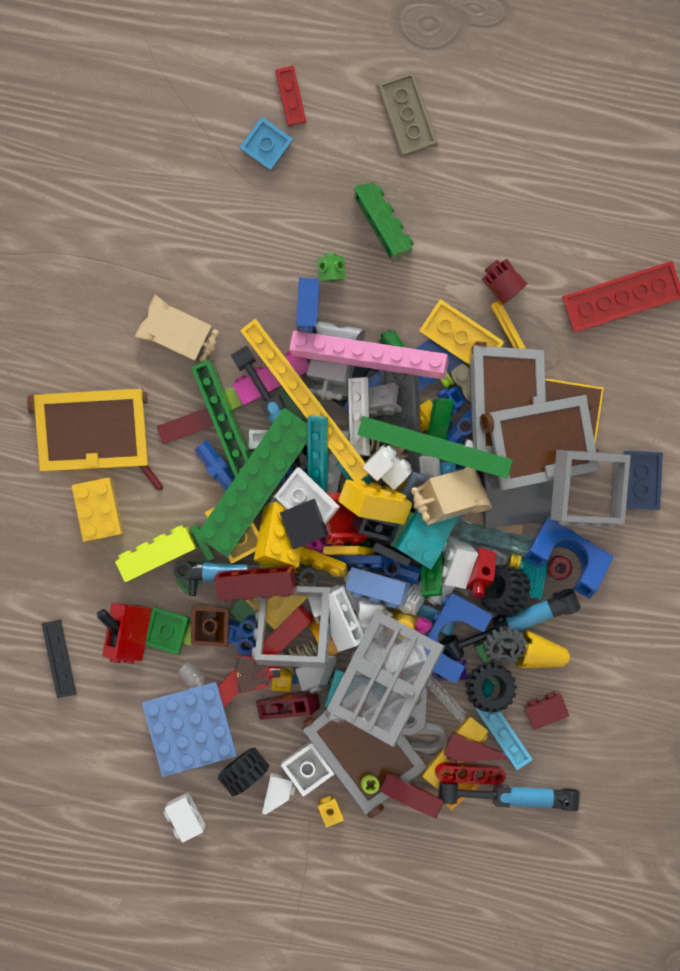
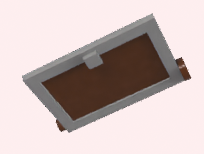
M476 342L475 346L471 347L473 448L494 454L491 433H484L480 426V416L482 414L546 402L544 350L489 347L486 342Z
M582 395L485 413L480 416L482 431L484 433H491L494 454L513 459L508 479L498 476L500 490L554 480L556 450L596 452L589 410L592 409L590 398ZM572 459L571 476L600 471L598 461Z
M363 682L347 694L340 706L354 713L367 685ZM371 691L358 715L360 717L379 702ZM328 710L315 719L309 717L303 722L305 727L302 730L368 818H374L384 809L382 802L389 796L380 792L387 774H395L409 782L427 769L404 735H401L396 746L392 747ZM373 775L379 781L377 792L368 794L362 789L361 780L364 776ZM369 780L366 782V784L368 785L366 787L367 789L368 787L373 788L374 780H372V782H370Z

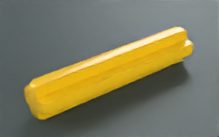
M499 301L491 304V308L513 348L526 349L504 306Z

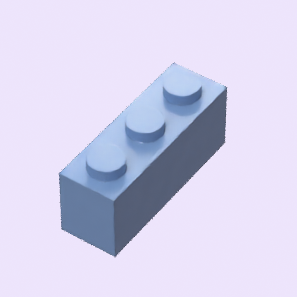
M351 567L345 590L351 591L350 595L360 598H362V595L369 596L368 600L380 603V600L386 601L387 606L398 609V605L405 606L411 584Z

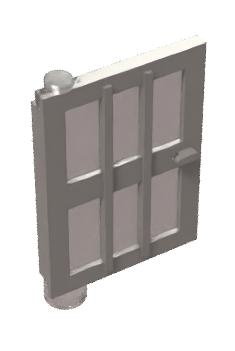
M382 609L381 612L376 610L327 708L325 716L340 724L346 720L395 747L445 646L393 619V613Z

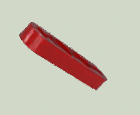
M442 762L435 768L436 777L440 781L448 783L494 785L501 784L506 779L505 771L498 765ZM466 769L465 775L458 777V772ZM483 770V775L480 778H475L476 772Z

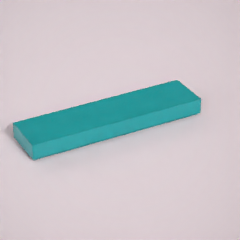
M310 415L308 416V476L325 493L328 492V417Z

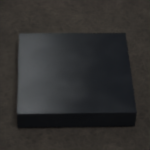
M311 499L280 512L293 549L329 536L316 499Z

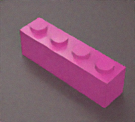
M290 351L287 352V357L285 358L301 377L307 374L309 364L306 358L294 357ZM260 366L255 369L269 393L282 387L268 367L263 369ZM243 375L235 380L236 383L233 384V387L243 406L262 397L250 376L246 378Z

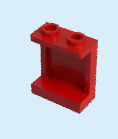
M326 493L340 506L325 525L329 535L325 537L326 544H332L333 546H340L344 543H351L352 545L362 544L368 535L358 533L351 525L355 513L338 501L341 493Z

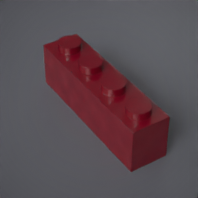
M294 565L218 571L214 577L217 600H224L225 602L241 598L243 600H251L254 597L268 599L279 595L281 597H289L295 593L297 588Z

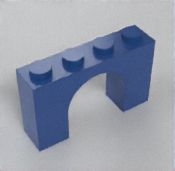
M299 278L296 320L298 332L317 333L319 279Z
M548 516L541 524L523 559L540 569L548 560L554 548L563 547L571 550L577 555L581 563V573L573 589L590 599L597 592L614 556L576 534L573 530L559 525L558 521L550 520Z
M453 593L450 596L446 594L441 604L444 608L441 613L437 611L432 620L435 624L432 630L426 632L425 636L438 642L440 630L451 621H463L484 632L493 615ZM424 647L426 657H428L431 650ZM442 652L433 672L456 684L465 666Z

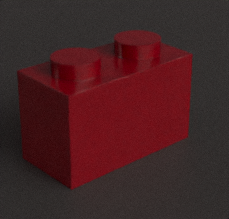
M550 692L544 695V699L539 701L537 698L532 699L524 706L533 730L570 716L560 693Z

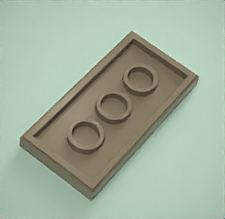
M414 71L377 83L401 156L403 157L438 145Z

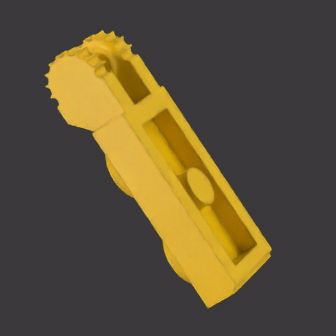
M302 547L300 564L304 566L311 564L313 568L325 570L334 577L346 578L348 574L346 563Z

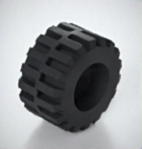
M503 564L496 565L494 581L485 588V595L480 598L482 605L487 610L503 616L512 617V615H517L519 611L521 612L524 609V605H527V600L530 598V579L527 578L526 573H523V571Z
M499 664L480 665L471 671V675H468L467 679L469 680L468 683L465 682V687H467L465 693L469 696L468 700L470 703H473L475 708L484 712H500V710L507 709V706L513 703L512 698L516 697L517 694L514 693L515 689H517V685H514L516 679L511 676L512 672L506 670V667ZM489 676L495 677L500 683V692L492 700L487 699L481 690L483 681Z
M255 747L250 748L228 764L220 772L218 779L231 796H237L257 782L268 771L270 765Z

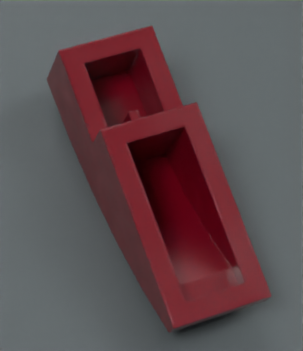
M387 774L380 790L385 795L433 818L438 817L444 800L414 783L405 781L395 774Z

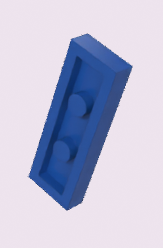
M381 555L331 556L346 563L347 568H349V564H354V568H366V564H371V568H383V564H390V558Z

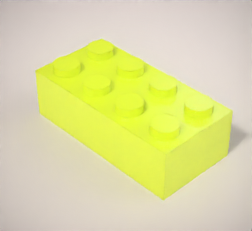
M183 525L170 530L171 535L166 536V534H162L154 538V543L150 545L148 542H145L135 547L137 551L133 553L130 550L118 555L119 560L115 561L124 581L127 582L198 548L189 527L183 528Z

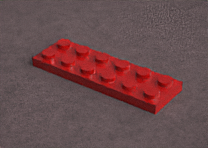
M673 261L564 295L562 299L573 333L678 300L680 299V283Z

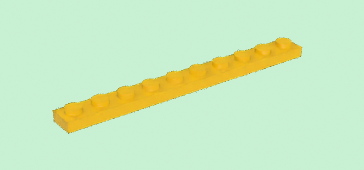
M254 319L241 329L242 334L307 419L310 415L328 417V447L353 480H362L369 475L363 468L366 464L260 323Z

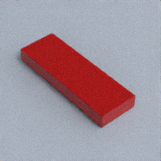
M294 65L276 69V77L288 127L307 123Z

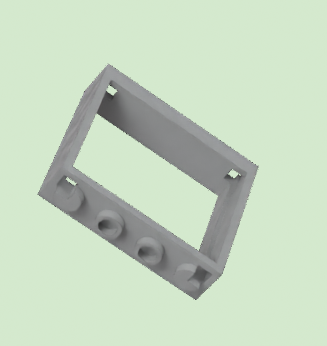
M556 450L550 520L559 521V525H570V522H574V525L585 526L586 523H590L589 526L601 527V523H605L606 527H616L617 524H625L631 455ZM572 459L615 462L610 517L567 515Z
M297 586L295 593L291 595L322 597L317 657L263 654L268 599L257 597L260 608L256 610L258 628L254 630L256 647H253L252 658L255 659L257 665L327 668L330 639L329 594L332 593L331 587Z

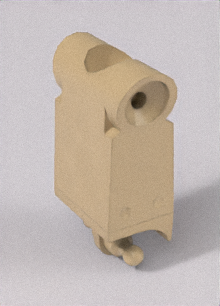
M154 295L148 307V317L140 324L134 338L155 342L192 360H196L201 347L204 346L202 349L203 354L199 358V361L202 363L207 360L208 355H211L212 350L215 351L216 347L214 346L219 332L218 330H213L211 337L204 342L211 325L167 305L157 295Z
M469 467L430 478L420 487H414L411 490L415 497L414 508L422 514V519L427 525L469 512L479 513L492 508L477 470Z

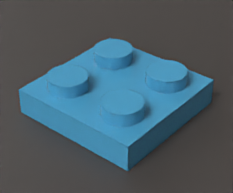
M261 117L240 146V149L271 171L293 139Z

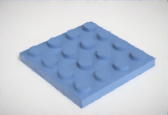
M217 681L142 702L162 777L237 757Z

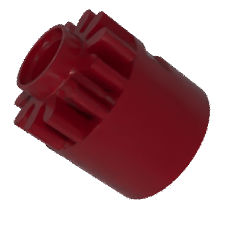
M507 258L501 263L498 259L484 270L487 275L481 279L502 305L528 285Z

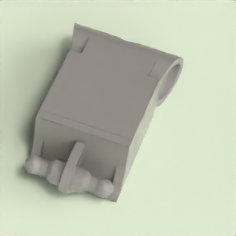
M320 321L317 323L318 335L363 341L365 337L364 329L354 327L338 328L334 324ZM311 359L307 371V376L311 380L310 391L323 401L327 399L341 400L342 396L348 395V378H352L354 366Z

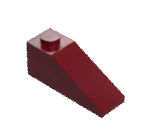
M305 691L292 692L256 701L260 720L311 716L320 708L317 693L310 694V692Z
M453 731L443 752L447 756L446 759L453 763H457V761L464 763L506 760L507 758L506 753Z

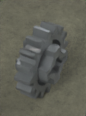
M510 626L506 630L500 627L498 632L492 630L493 635H487L488 640L484 641V650L488 660L492 659L494 664L500 661L501 666H503L504 662L511 665L512 660L518 662L517 657H523V652L526 651L525 645L527 644L523 633H518L517 628L511 631Z

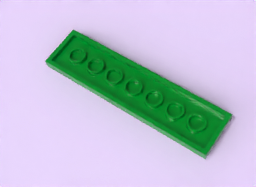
M286 408L282 409L196 534L197 537L227 558L229 557L307 444L308 424Z

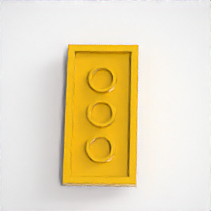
M441 299L419 330L421 334L469 366L470 355L472 354L471 347L475 346L476 342H486L489 347H501L504 343L503 340Z

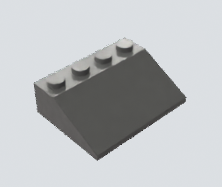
M478 471L481 484L492 505L490 510L483 512L485 529L545 521L548 516L551 518L554 480L500 490L498 476Z

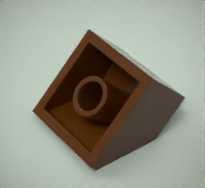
M212 604L192 606L191 645L228 647L230 608Z

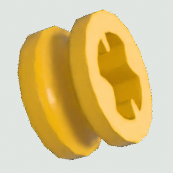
M511 553L508 566L519 569L521 555L518 554L516 556L514 553Z

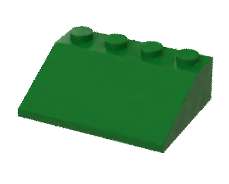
M374 182L354 187V198L392 263L410 253L413 249V241L409 235H404L402 231L404 226L399 218H394L392 214L394 209L389 202L386 203L382 196L385 194L379 185L376 186Z

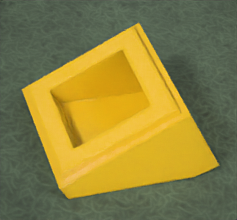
M280 667L281 678H272L271 690L290 692L292 672L289 669L287 671L286 668Z

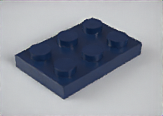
M623 451V454L631 455L626 508L660 510L663 452Z

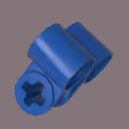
M249 615L242 623L229 620V644H237V650L242 655L251 654L253 647H256V640H254V630L258 628L256 616ZM246 623L252 624L253 629L247 628ZM244 641L249 642L251 648L246 647Z

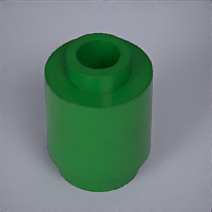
M389 329L380 335L382 339L379 342L381 344L404 347L396 331L391 332Z

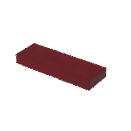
M206 408L156 427L162 444H166L214 427V424Z

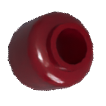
M555 555L548 560L547 573L551 578L564 580L570 576L572 564L567 557Z

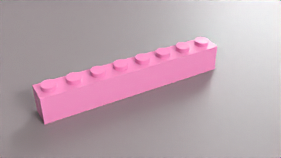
M293 331L289 348L294 357L443 380L446 378L449 362L448 355L444 353Z

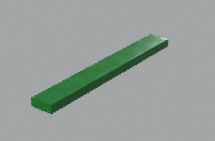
M362 416L357 434L506 479L509 477L513 459L365 416Z

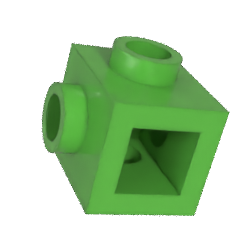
M326 253L325 257L317 258L319 282L346 280L343 256H336V253Z

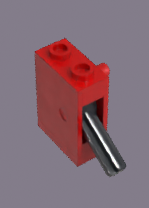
M111 603L110 614L105 609L98 611L97 618L107 627L102 656L110 658L109 662L121 663V660L128 664H134V661H143L152 608L133 604Z

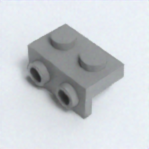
M390 383L368 388L369 418L393 415L402 411V408L397 404L399 387L397 384Z

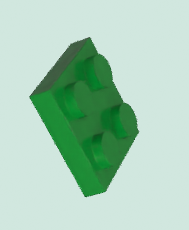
M153 607L145 645L180 655L190 617Z

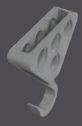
M418 675L413 676L406 682L414 685ZM425 686L401 735H439L438 739L432 743H410L413 750L433 754L445 747L447 736L440 725L425 722L427 688ZM393 691L375 725L389 733L407 698ZM393 698H399L398 700H396V701H395L394 703H392L391 705L389 704V701H390L391 699H393ZM380 702L367 710L362 715V718L371 722Z

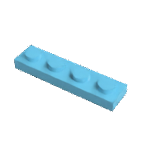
M475 708L516 770H519L533 760L501 712H484Z

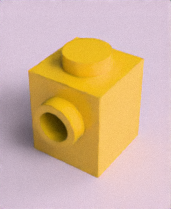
M328 795L320 799L317 807L326 828L344 821V816L336 796L331 797Z

